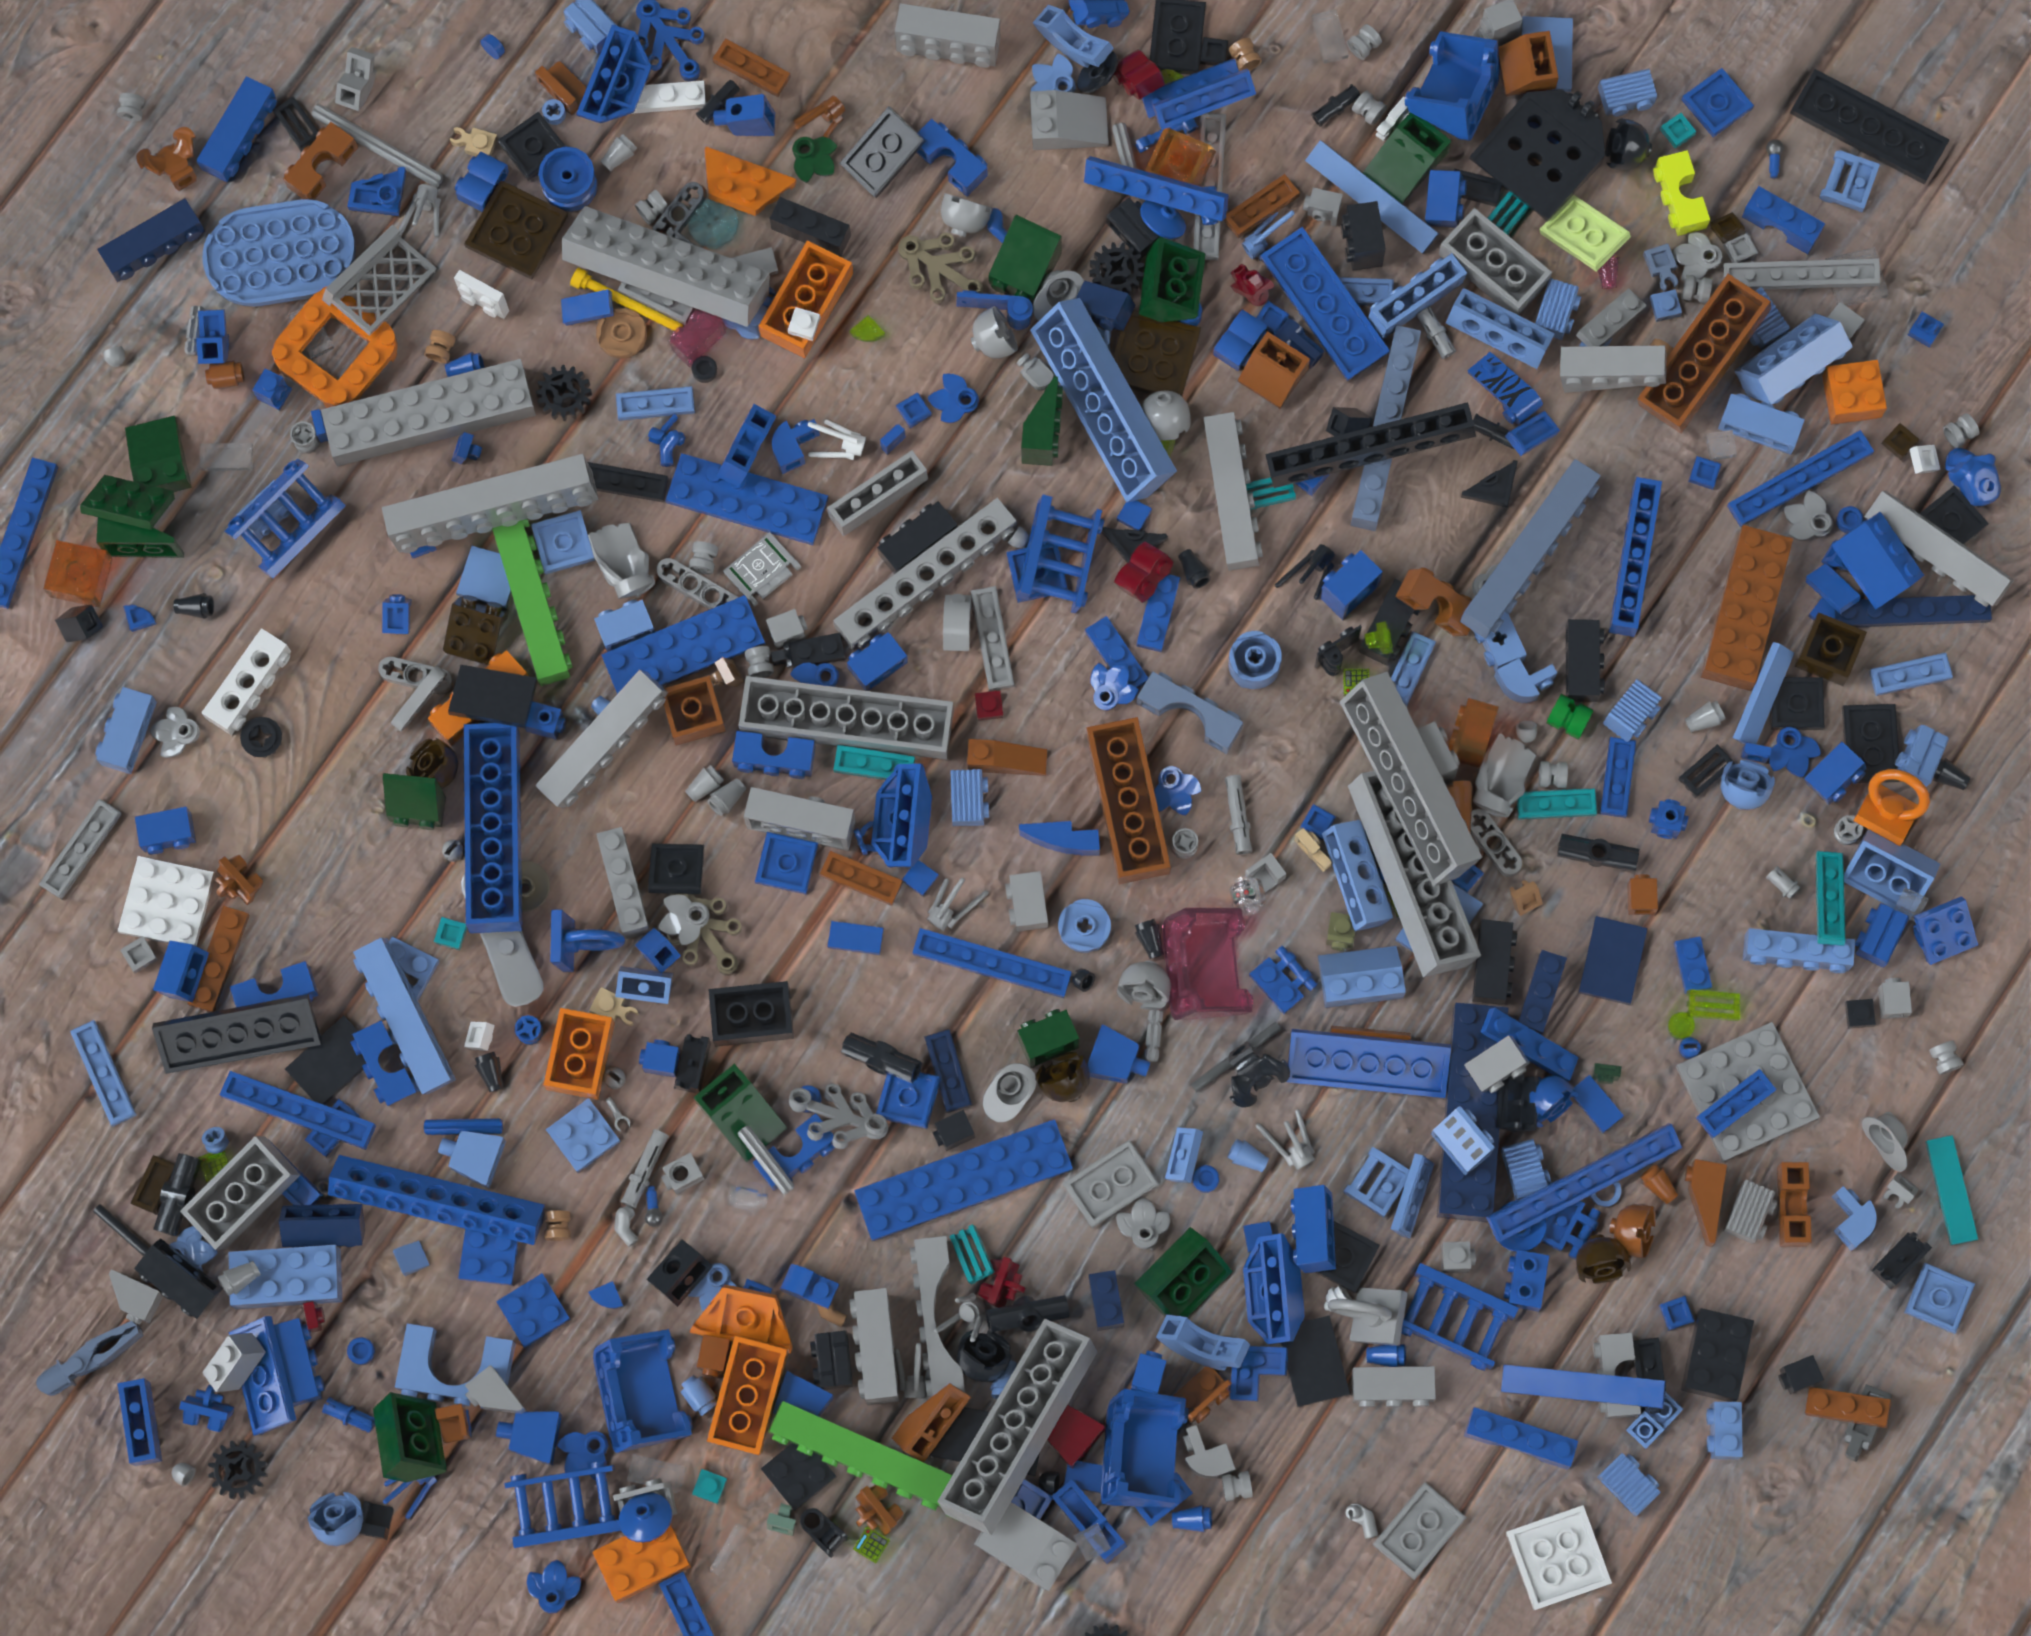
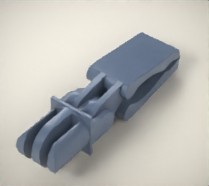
M130 1321L89 1340L66 1363L56 1360L57 1364L44 1371L37 1378V1388L49 1396H55L71 1385L77 1386L74 1381L75 1378L78 1376L82 1377L109 1365L144 1336L142 1329L136 1323ZM120 1338L117 1344L103 1354H98L107 1343Z

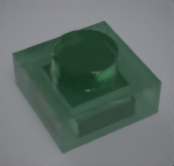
M1595 1063L1592 1067L1591 1077L1597 1079L1598 1083L1613 1084V1081H1618L1621 1077L1622 1066Z

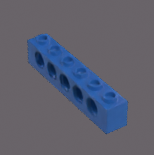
M1636 477L1633 484L1608 633L1634 637L1638 630L1662 481Z

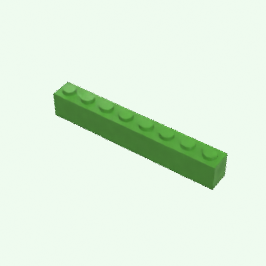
M528 519L518 521L513 526L506 527L502 525L494 527L492 530L540 686L570 678L568 669L573 668L569 653L563 654L561 645L566 644L561 629L556 631L554 622L558 621L557 613L554 606L549 607L547 598L551 597L547 582L542 583L540 574H543L544 570L540 558L536 560L534 558L533 551L537 550L533 535H527L526 527H529L530 524Z
M784 1401L780 1403L768 1433L773 1434L772 1440L787 1446L789 1441L798 1445L797 1451L808 1456H812L813 1452L823 1456L822 1462L834 1467H837L838 1463L848 1467L847 1473L862 1478L863 1474L873 1478L872 1484L884 1489L888 1485L898 1489L896 1494L909 1500L912 1499V1496L922 1500L921 1505L936 1511L937 1507H940L937 1501L953 1476Z

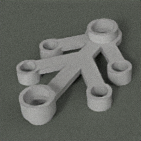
M837 1084L827 1085L824 1094L825 1098L833 1102L836 1108L811 1100L810 1092L804 1088H796L790 1093L789 1105L793 1111L804 1112L809 1110L832 1118L820 1123L813 1122L809 1125L807 1135L811 1140H820L825 1132L847 1125L855 1126L857 1128L847 1132L837 1131L833 1136V1146L837 1149H845L850 1141L865 1136L871 1139H881L888 1132L886 1119L882 1115L872 1113L866 1103V1096L863 1093H853L849 1102L850 1107L854 1110H859L862 1117L852 1113L841 1094L840 1086Z

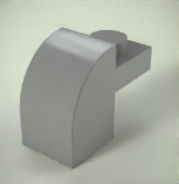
M354 47L348 50L346 71L337 82L335 103L357 111L364 105L376 77L377 70L373 69L374 54Z
M945 595L943 650L969 651L971 595Z
M1197 1425L1186 1428L1187 1435L1183 1436L1187 1451H1193L1194 1455L1186 1457L1185 1463L1193 1473L1203 1478H1217L1235 1471L1227 1444L1205 1450Z

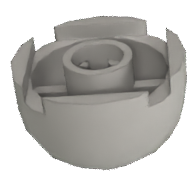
M944 193L940 211L944 223L952 227L951 233L966 237L967 232L977 233L987 225L993 208Z
M996 306L983 311L977 316L972 328L974 337L971 338V343L977 352L981 350L989 358L1001 359L1016 352L1018 345L1012 329L1008 330L1005 324L1007 319Z
M1167 390L1157 391L1149 395L1142 403L1141 408L1160 441L1175 440L1179 438V433H1182L1184 430L1186 433L1191 425L1188 403L1180 394Z
M1146 960L1131 964L1123 971L1117 993L1122 1000L1132 1005L1133 1001L1143 1003L1140 1007L1141 1009H1162L1169 1000L1171 982L1164 969L1156 962Z

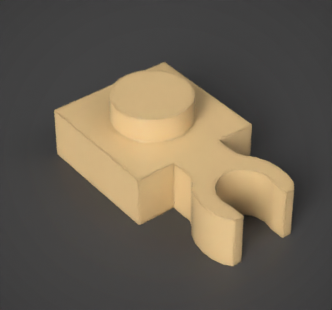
M454 128V132L462 136L458 140L450 138L452 145L456 147L466 146L465 153L475 157L480 152L492 156L498 139L497 134L477 128H472L471 134H468L462 128Z
M1304 828L1295 834L1294 841L1311 860L1313 859L1322 872L1326 871L1332 862L1320 850V841L1311 831L1307 833Z
M601 987L589 1009L590 1013L612 1017L614 1022L619 1017L626 1025L633 1026V1022L627 1020L626 1015L631 1012L639 1015L638 1011L633 1007H623L625 998L615 997V993Z

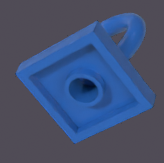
M551 910L550 962L563 972H574V953H577L579 950H612L620 948L625 944V937L618 932L596 929L578 930L575 929V920L563 910Z

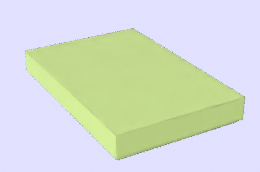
M1575 195L1539 229L1541 235L1596 272L1631 237L1628 230Z

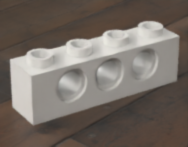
M261 628L202 711L206 720L231 736L235 730L239 731L246 721L244 717L249 710L255 709L259 704L261 693L265 688L268 689L273 684L276 677L275 673L280 667L283 668L288 663L291 650L287 644ZM269 658V663L266 666H258L260 659ZM250 678L255 680L250 688H243L245 680ZM232 700H240L237 708L228 709V704Z

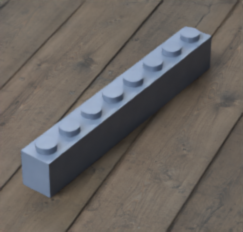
M1396 325L1373 426L1402 418L1421 330ZM1392 458L1364 465L1350 526L1376 532Z
M1573 460L1466 608L1460 620L1462 624L1485 639L1491 631L1496 633L1504 622L1501 617L1505 612L1510 614L1518 602L1515 600L1516 596L1519 593L1524 595L1532 583L1529 581V578L1532 574L1537 576L1545 565V562L1542 560L1546 555L1550 557L1553 555L1559 545L1556 541L1560 535L1565 537L1573 526L1570 521L1574 516L1576 518L1581 516L1587 506L1583 503L1587 498L1592 500L1598 492L1600 486L1597 483L1601 475L1578 460Z

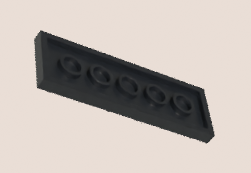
M1814 69L1790 111V114L1924 185L1950 140L1817 69Z
M309 994L161 1021L152 1025L153 1034L166 1074L321 1045L322 1041Z

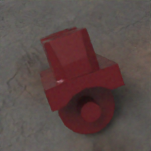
M1240 264L1230 273L1235 280L1231 285L1234 292L1246 297L1255 306H1261L1267 301L1269 297L1268 289L1274 287L1271 280L1261 276L1256 270H1248L1243 264Z
M1003 1257V1260H990L995 1271L991 1275L996 1276L994 1285L983 1283L978 1293L980 1297L987 1300L995 1308L1005 1307L1007 1299L1014 1301L1016 1292L1024 1294L1026 1290L1024 1286L1019 1285L1022 1275L1018 1274L1017 1271L1020 1265L1007 1257Z

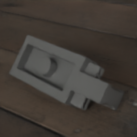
M1867 1384L1861 1394L1892 1399V1394ZM1849 1422L1844 1440L1849 1443L1845 1453L1846 1458L1857 1462L1862 1449L1868 1451L1870 1445L1872 1446L1879 1427Z

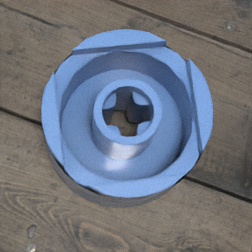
M1249 631L1240 635L1230 649L1228 661L1229 672L1235 682L1242 688L1261 689L1275 681L1280 670L1282 658L1279 644L1275 639L1260 631ZM1251 657H1255V659L1259 661V663L1254 664V662L1251 661Z

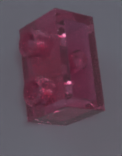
M698 309L690 316L689 322L683 328L678 327L671 334L669 342L672 351L690 367L696 358L702 356L726 334L724 323L716 315Z

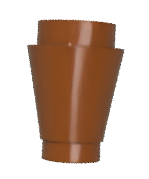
M1654 1164L1640 1176L1644 1181L1642 1184L1664 1201L1665 1204L1670 1203L1678 1196L1663 1167L1660 1168L1657 1164Z

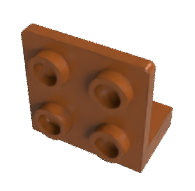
M1205 1366L1173 1396L1186 1398L1185 1407L1188 1408L1189 1412L1187 1422L1190 1425L1194 1421L1199 1424L1210 1414L1211 1410L1209 1407L1214 1403L1219 1406L1230 1396L1231 1391L1229 1389L1232 1383L1229 1379L1224 1381L1213 1368Z

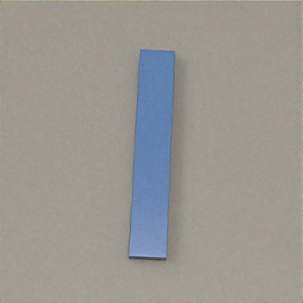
M1322 140L1318 142L1305 161L1358 203L1378 201L1381 221L1422 254L1426 252L1439 235L1435 229Z

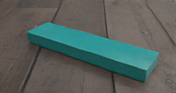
M1817 851L1815 856L1817 944L1844 946L1846 937L1843 853Z
M1953 1135L1926 1140L1925 1144L1950 1246L1977 1241L1978 1236Z

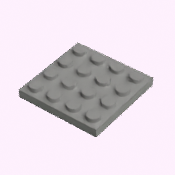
M1773 1022L1676 1065V1069L1698 1114H1701L1758 1069L1764 1073L1776 1088L1774 1093L1715 1138H1711L1722 1162L1820 1118Z

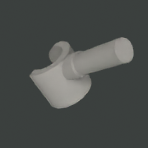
M612 1097L607 1098L606 1102L615 1118V1128L621 1132L617 1125L620 1119H625L630 1127V1120L622 1116Z

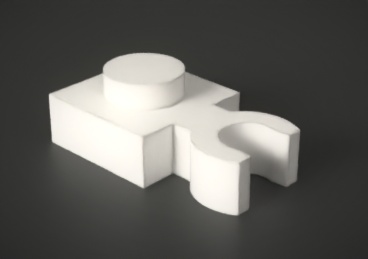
M1404 96L1391 110L1386 120L1376 129L1378 132L1375 135L1382 141L1410 113L1408 107L1405 106Z

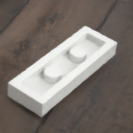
M704 81L645 85L634 113L702 108L706 104Z

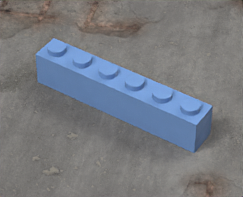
M381 937L354 951L353 953L356 957L353 960L359 973H364L366 977V989L371 997L375 996L379 1004L376 1007L377 1012L383 1021H387L390 1027L388 1034L394 1044L398 1043L402 1052L399 1054L400 1059L406 1068H410L414 1076L411 1078V1081L417 1092L421 1091L422 1094H430L455 1081L456 1078L388 939Z

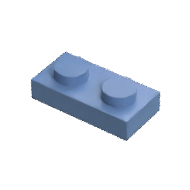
M1177 1127L1165 1179L1172 1182L1191 1183L1203 1131Z

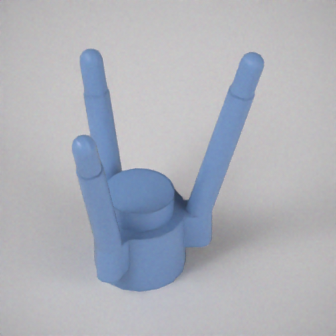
M1293 210L1260 234L1278 215V212L1263 221L1241 243L1247 255L1252 260L1258 257L1261 261L1260 255L1266 252L1265 248L1268 247L1265 238L1291 218L1295 212Z

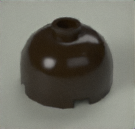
M429 738L421 742L414 749L410 756V759L413 760L411 768L408 766L406 768L407 776L436 778L441 789H444L455 779L459 763L455 751L447 743L438 738L436 740Z
M1067 1052L1050 1059L1052 1064L1046 1069L1044 1065L1039 1068L1035 1080L1042 1092L1052 1101L1075 1102L1081 1098L1090 1082L1088 1065L1082 1055L1079 1057L1077 1052Z
M1602 1234L1591 1236L1589 1241L1585 1242L1577 1252L1576 1269L1578 1277L1582 1282L1586 1283L1585 1278L1592 1279L1593 1284L1610 1282L1622 1277V1271L1626 1268L1628 1272L1631 1270L1628 1252L1614 1238L1605 1237Z

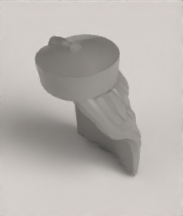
M620 523L618 526L615 524L604 526L601 530L599 529L595 533L591 532L588 534L594 558L608 584L615 588L618 599L632 596L639 597L655 585L654 576L648 573L649 556L639 547L630 523Z
M1498 734L1484 756L1475 782L1477 790L1472 798V802L1483 809L1486 814L1497 817H1509L1513 811V808L1510 807L1511 804L1525 792V779L1531 771L1537 757L1536 754L1529 748H1525V745L1520 741L1504 737L1503 734Z

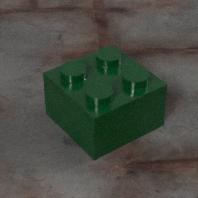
M1055 1009L1045 1014V1019L1038 1022L1032 1019L1020 1025L1021 1029L1017 1030L1018 1041L1030 1069L1050 1061L1055 1056L1079 1048V1037L1067 1009L1064 1011Z

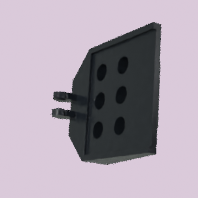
M1564 90L1526 92L1469 158L1547 222L1602 165L1605 157L1602 121L1599 115L1592 110L1595 106L1594 102L1590 100L1584 106L1580 104L1583 94L1579 90L1574 95L1572 93L1567 94ZM1528 122H1536L1540 127L1536 129L1531 128ZM1555 137L1559 143L1551 144L1547 138ZM1515 143L1519 145L1520 149L1512 150L1508 145ZM1575 153L1579 159L1571 160L1567 157V154ZM1536 158L1539 160L1540 165L1532 166L1528 163V160ZM1556 175L1559 181L1552 182L1547 176Z

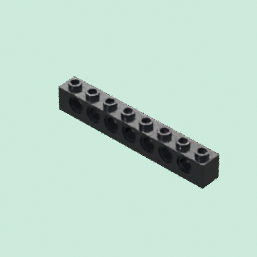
M1468 402L1265 455L1273 486L1277 488L1476 437L1470 407Z

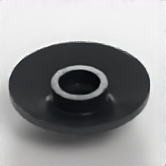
M1112 51L1099 67L1091 64L1088 68L1083 67L1077 80L1078 88L1084 93H1090L1107 85L1111 81L1118 65L1117 54Z

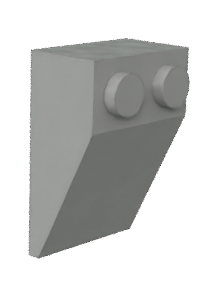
M1058 90L1030 91L1033 150L1108 146L1106 97Z
M1010 1502L992 1535L981 1532L974 1545L1024 1578L1047 1591L1050 1590L1078 1545L1012 1502Z

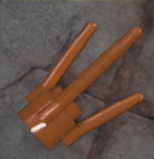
M832 95L817 107L796 118L793 123L797 124L795 126L796 129H800L821 115L825 121H833L822 136L828 138L835 127L844 120L841 114L845 112V107L836 96Z

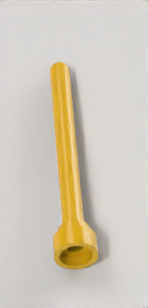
M578 267L574 272L570 286L578 290L581 288L586 290L588 288L594 292L608 289L612 292V301L636 311L677 333L683 331L682 323L593 280L592 276L588 275V271Z

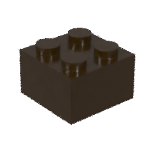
M1818 612L1812 622L1795 667L1844 686L1850 676L1867 632Z

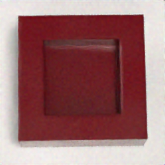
M1001 691L975 693L978 721L1003 718Z
M314 1301L303 1303L308 1330L312 1333L322 1331L321 1323H325L323 1308L318 1307V1304Z

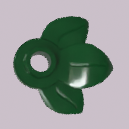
M800 137L794 142L792 146V152L796 158L794 170L799 179L808 183L814 173L819 176L834 174V163L830 157V154L837 148L834 141L827 137H819L814 140L810 137ZM803 147L810 148L809 152L805 154L801 152V149Z

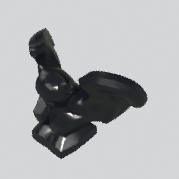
M1248 1041L1229 1053V1062L1237 1068L1238 1073L1236 1076L1231 1077L1233 1096L1229 1098L1239 1107L1246 1108L1254 1105L1257 1101V1096L1250 1092L1251 1088L1254 1087V1090L1258 1091L1267 1087L1271 1080L1275 1079L1271 1075L1277 1076L1281 1083L1286 1082L1290 1077V1068L1284 1059L1279 1061L1267 1054H1263V1057H1260L1253 1053V1048Z

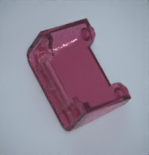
M1184 908L1165 918L1162 934L1166 972L1171 982L1169 1002L1173 1019L1193 1020L1246 1015L1252 1012V995L1247 989H1239L1234 939L1240 936L1245 928V920L1242 917L1241 908Z

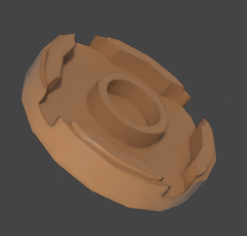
M628 308L613 309L614 316L599 320L596 327V338L600 348L607 355L614 358H629L636 355L644 347L647 340V328L643 319L636 311Z

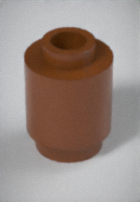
M234 360L226 361L225 363L209 364V369L205 370L207 384H212L213 389L238 386L239 383L245 381L242 363H235Z

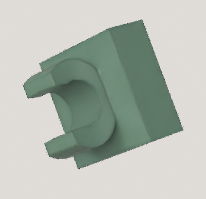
M781 1503L778 1515L769 1513L767 1529L793 1536L796 1520L790 1519L792 1506Z

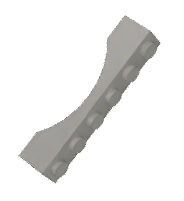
M946 1236L915 1239V1247L910 1248L911 1263H917L918 1274H913L915 1290H920L921 1300L916 1301L918 1317L923 1316L924 1327H919L921 1343H926L927 1353L922 1354L924 1370H930L931 1380H925L927 1397L934 1396L949 1383L965 1392L962 1368L946 1351L939 1335L934 1333V1329H936L935 1302L937 1292L943 1277L950 1268Z

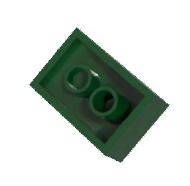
M175 415L125 427L133 481L173 490L174 492L192 488Z
M98 518L96 543L106 557L184 558V552L175 538L155 528L150 530Z
M383 773L386 816L390 822H393L394 826L408 827L409 824H415L425 830H434L435 827H442L446 796L436 778Z

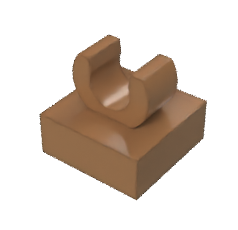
M722 657L714 662L719 670L710 675L714 685L722 686L726 684L737 687L744 682L733 659Z
M1523 880V887L1517 890L1513 886L1510 887L1514 908L1520 916L1543 904L1539 888L1534 881L1528 883L1526 880Z

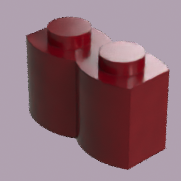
M1139 49L1118 60L1117 68L1112 75L1119 86L1121 84L1124 86L1125 91L1130 97L1134 96L1138 100L1165 85L1158 67L1151 60H1148Z
M1145 541L1134 551L1130 562L1125 564L1118 572L1114 583L1122 591L1144 603L1154 594L1158 582L1170 573L1174 562L1166 553Z

